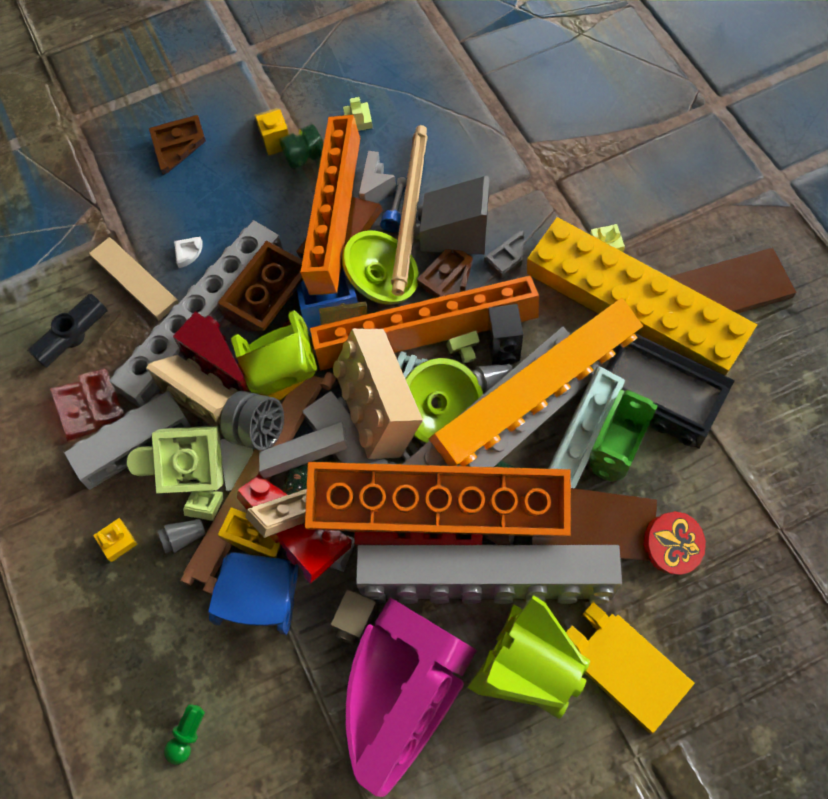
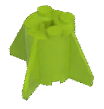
M533 595L523 609L513 604L505 626L496 639L498 642L494 650L490 649L484 664L473 677L468 688L478 695L536 705L557 719H560L568 707L570 697L574 696L577 698L584 689L586 679L581 676L586 672L590 659L579 653L546 603Z

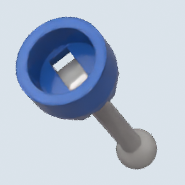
M400 177L397 180L398 189L392 210H387L381 218V228L390 233H396L400 229L401 214L397 209L403 187L406 186L407 182L404 177Z

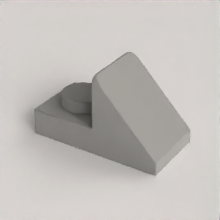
M368 151L359 191L360 199L375 203L382 201L396 191L395 176L383 174L384 164L380 163L379 152Z

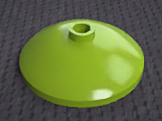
M362 231L352 236L343 249L342 264L347 278L362 295L375 302L392 305L406 301L418 286L417 278L419 277V272L413 256L410 255L408 282L404 289V294L402 296H395L392 294L391 278L398 240L383 232Z
M437 358L419 364L405 378L423 419L414 437L425 444L430 441L428 438L457 418L483 395L476 376L469 368L452 359ZM433 398L438 400L437 408H433L431 404Z

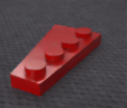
M355 532L354 545L355 547H358V545H482L483 534H471V539H461L462 536L451 533H442L436 535V538H432L430 534L405 533V536H399V533Z

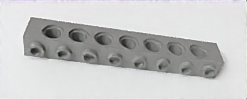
M254 220L248 227L244 228L233 244L223 251L222 256L215 264L207 268L204 276L197 284L189 288L187 295L179 304L171 308L169 315L161 324L153 328L150 336L143 344L135 348L132 356L125 364L116 369L113 377L109 380L116 391L139 408L157 395L160 389L146 369L148 364L174 355H178L185 360L173 335L195 311L200 309L202 310L198 312L204 317L209 315L220 323L224 316L219 308L218 301L266 240L283 249L279 235ZM147 370L145 374L139 375L142 371Z

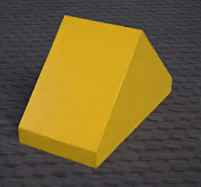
M230 508L218 533V537L249 555L276 558L281 544L279 542L275 543L270 536L264 538L246 519L245 512Z

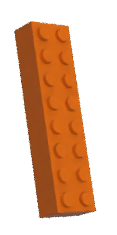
M308 462L305 528L308 530L567 537L571 536V469Z

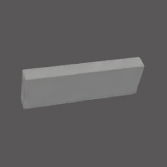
M343 422L260 451L259 472L263 478H268L347 449V434Z

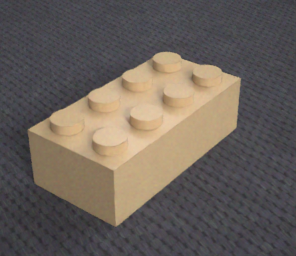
M352 329L347 341L343 344V349L338 359L334 362V376L339 381L342 397L347 402L351 420L355 423L359 433L360 444L364 447L368 459L400 458L422 423V416L384 329Z

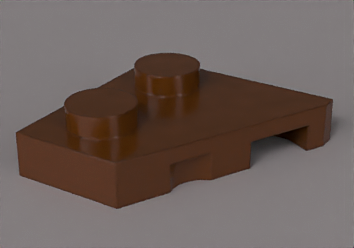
M198 115L149 128L163 175L170 172L206 142Z
M445 249L417 278L418 286L435 298L466 291L473 257L463 250H453L454 253H452V249Z

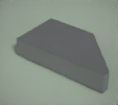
M520 230L484 257V262L501 279L522 265L524 231Z

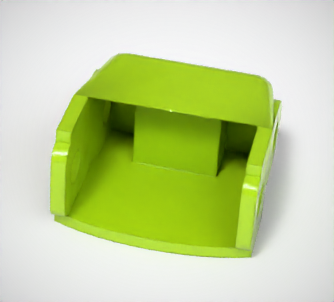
M295 310L288 314L291 325L267 333L251 344H248L239 334L231 338L236 358L243 370L251 393L270 395L314 376L317 365L313 355L312 341L307 325Z

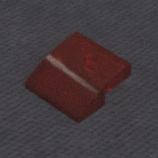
M107 368L78 375V382L50 388L67 441L91 434L103 426L113 424L124 417L115 389L109 381L110 376Z

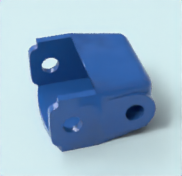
M242 553L226 555L213 590L208 611L209 621L214 625H221L223 619L245 625H277L279 633L287 635L294 609L298 564L293 565L285 559Z

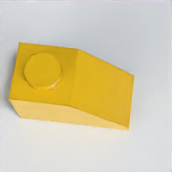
M279 108L254 115L268 156L292 149L288 128Z

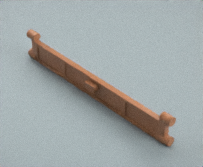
M327 372L324 378L313 376L287 394L282 403L284 426L274 446L294 438L305 418L302 410L314 403L322 388L326 390L331 389L336 380L334 374ZM255 449L187 565L180 580L184 584L191 586L194 580L205 584L202 591L212 596L218 580L214 576L232 546L229 542L218 537V533L231 507L247 513V509L237 499V492L239 488L256 476H262L259 472V452L261 450Z

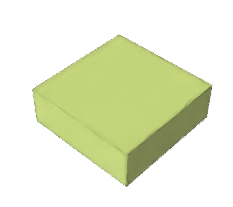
M213 490L192 491L183 508L184 516L213 521L223 501V492Z

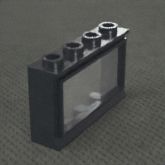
M635 334L638 338L626 347L622 348L619 344L615 350L616 354L611 357L605 369L625 380L621 390L637 393L652 400L653 404L658 405L650 422L654 430L660 433H668L678 438L682 444L700 449L735 380L638 334Z

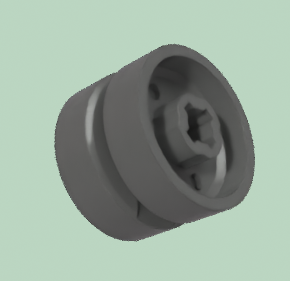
M238 391L227 400L222 410L220 422L222 434L228 442L261 451L271 448L275 445L283 430L284 410L282 404L273 397Z

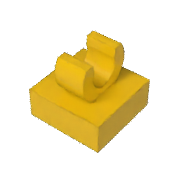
M120 518L93 535L105 556L111 562L138 545Z

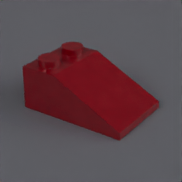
M195 311L173 335L185 360L189 358L201 367V371L206 375L212 373L222 381V385L228 390L232 387L238 391L250 392L225 342L226 338L219 330V323L211 316L207 315L204 317Z

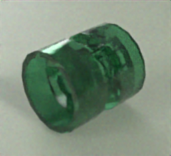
M313 124L299 129L298 136L291 133L279 138L283 154L292 169L303 166L307 162V158L314 161L322 156L324 142Z

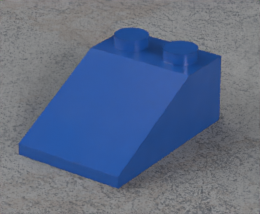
M344 268L340 270L338 290L335 294L309 295L304 280L296 288L300 310L310 337H312L310 331L312 327L360 316L354 286L347 278Z

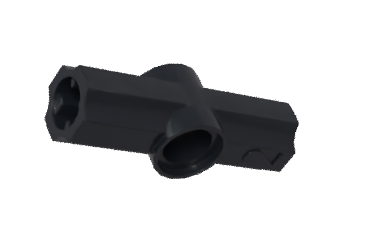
M88 294L71 311L55 316L51 322V329L27 351L41 365L47 368L68 347L73 348L80 345L85 338V332L108 310L93 294Z

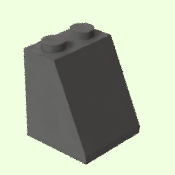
M490 176L479 177L424 194L423 205H418V221H421V224L416 223L415 240H420V251L443 252L445 249H452V253H454L453 250H463L467 254L485 255Z

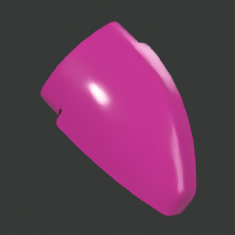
M389 597L376 619L375 626L369 624L360 640L350 672L346 699V734L354 776L361 786L377 797H384L393 789L429 741L464 686L463 680L455 676L453 672L463 676L477 652L470 645Z

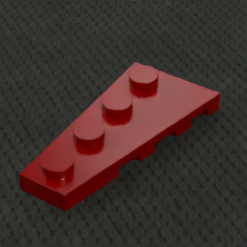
M260 475L239 488L237 492V499L246 509L287 496L286 493ZM305 523L270 535V538L275 543L279 542L287 551L286 556L293 565L298 564L304 571L303 576L310 584L351 549L352 539L340 531L308 530L305 528Z

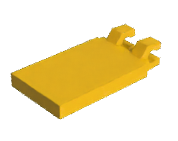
M593 602L582 616L597 629L594 635L587 640L574 626H571L566 634L579 653L590 659V664L585 674L647 732L653 734L695 683L619 615L615 616L614 614L608 617L606 612Z

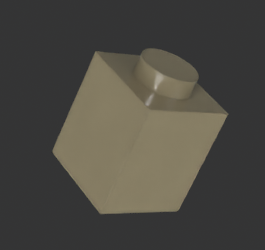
M346 590L331 623L333 630L337 632L335 637L352 645L354 641L360 642L366 627L372 624L378 611L376 601Z

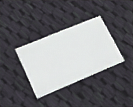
M222 439V466L226 491H229L234 487L252 456L253 448L233 444L226 439Z

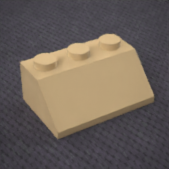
M174 355L148 364L146 369L162 393L169 391L175 402L208 425H219L220 433H222L220 423L222 410L227 400L238 390L232 387L228 390L222 385V381L212 373L206 375L201 371V367L189 358L185 361L178 355Z

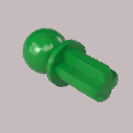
M189 704L184 711L179 725L175 726L172 730V734L176 738L169 740L164 748L165 759L170 764H183L191 754L189 743L197 741L198 736L196 732L205 714V711L198 705Z

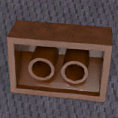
M266 240L218 301L224 319L245 331H265L303 281L300 273L302 259Z

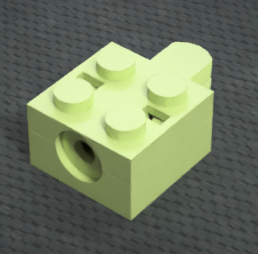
M219 425L159 429L152 433L153 446L138 447L131 451L127 457V467L133 475H155L156 494L218 490L224 484Z

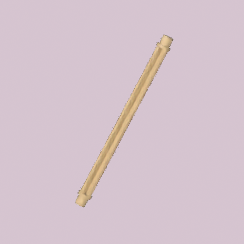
M422 125L416 127L412 138L411 159L391 278L392 294L395 296H402L404 294V289L408 282L409 260L428 139L426 134L427 128Z

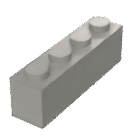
M166 391L163 394L155 395L140 408L130 410L123 418L113 424L103 426L99 429L98 433L86 440L76 442L71 449L64 453L79 480L91 490L127 468V457L131 451L138 447L153 446V432L166 428L191 427L170 392Z
M330 391L302 410L306 422L314 432L343 422L346 428L348 448L332 454L338 463L395 464L393 461L388 463L385 458L368 459L364 447L360 444L359 433L355 423L352 422L351 416L348 413L350 412L349 407L342 397L337 399Z

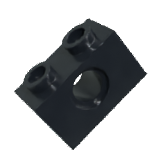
M518 304L489 307L487 338L492 365H505L508 363L512 365L520 361L523 330Z

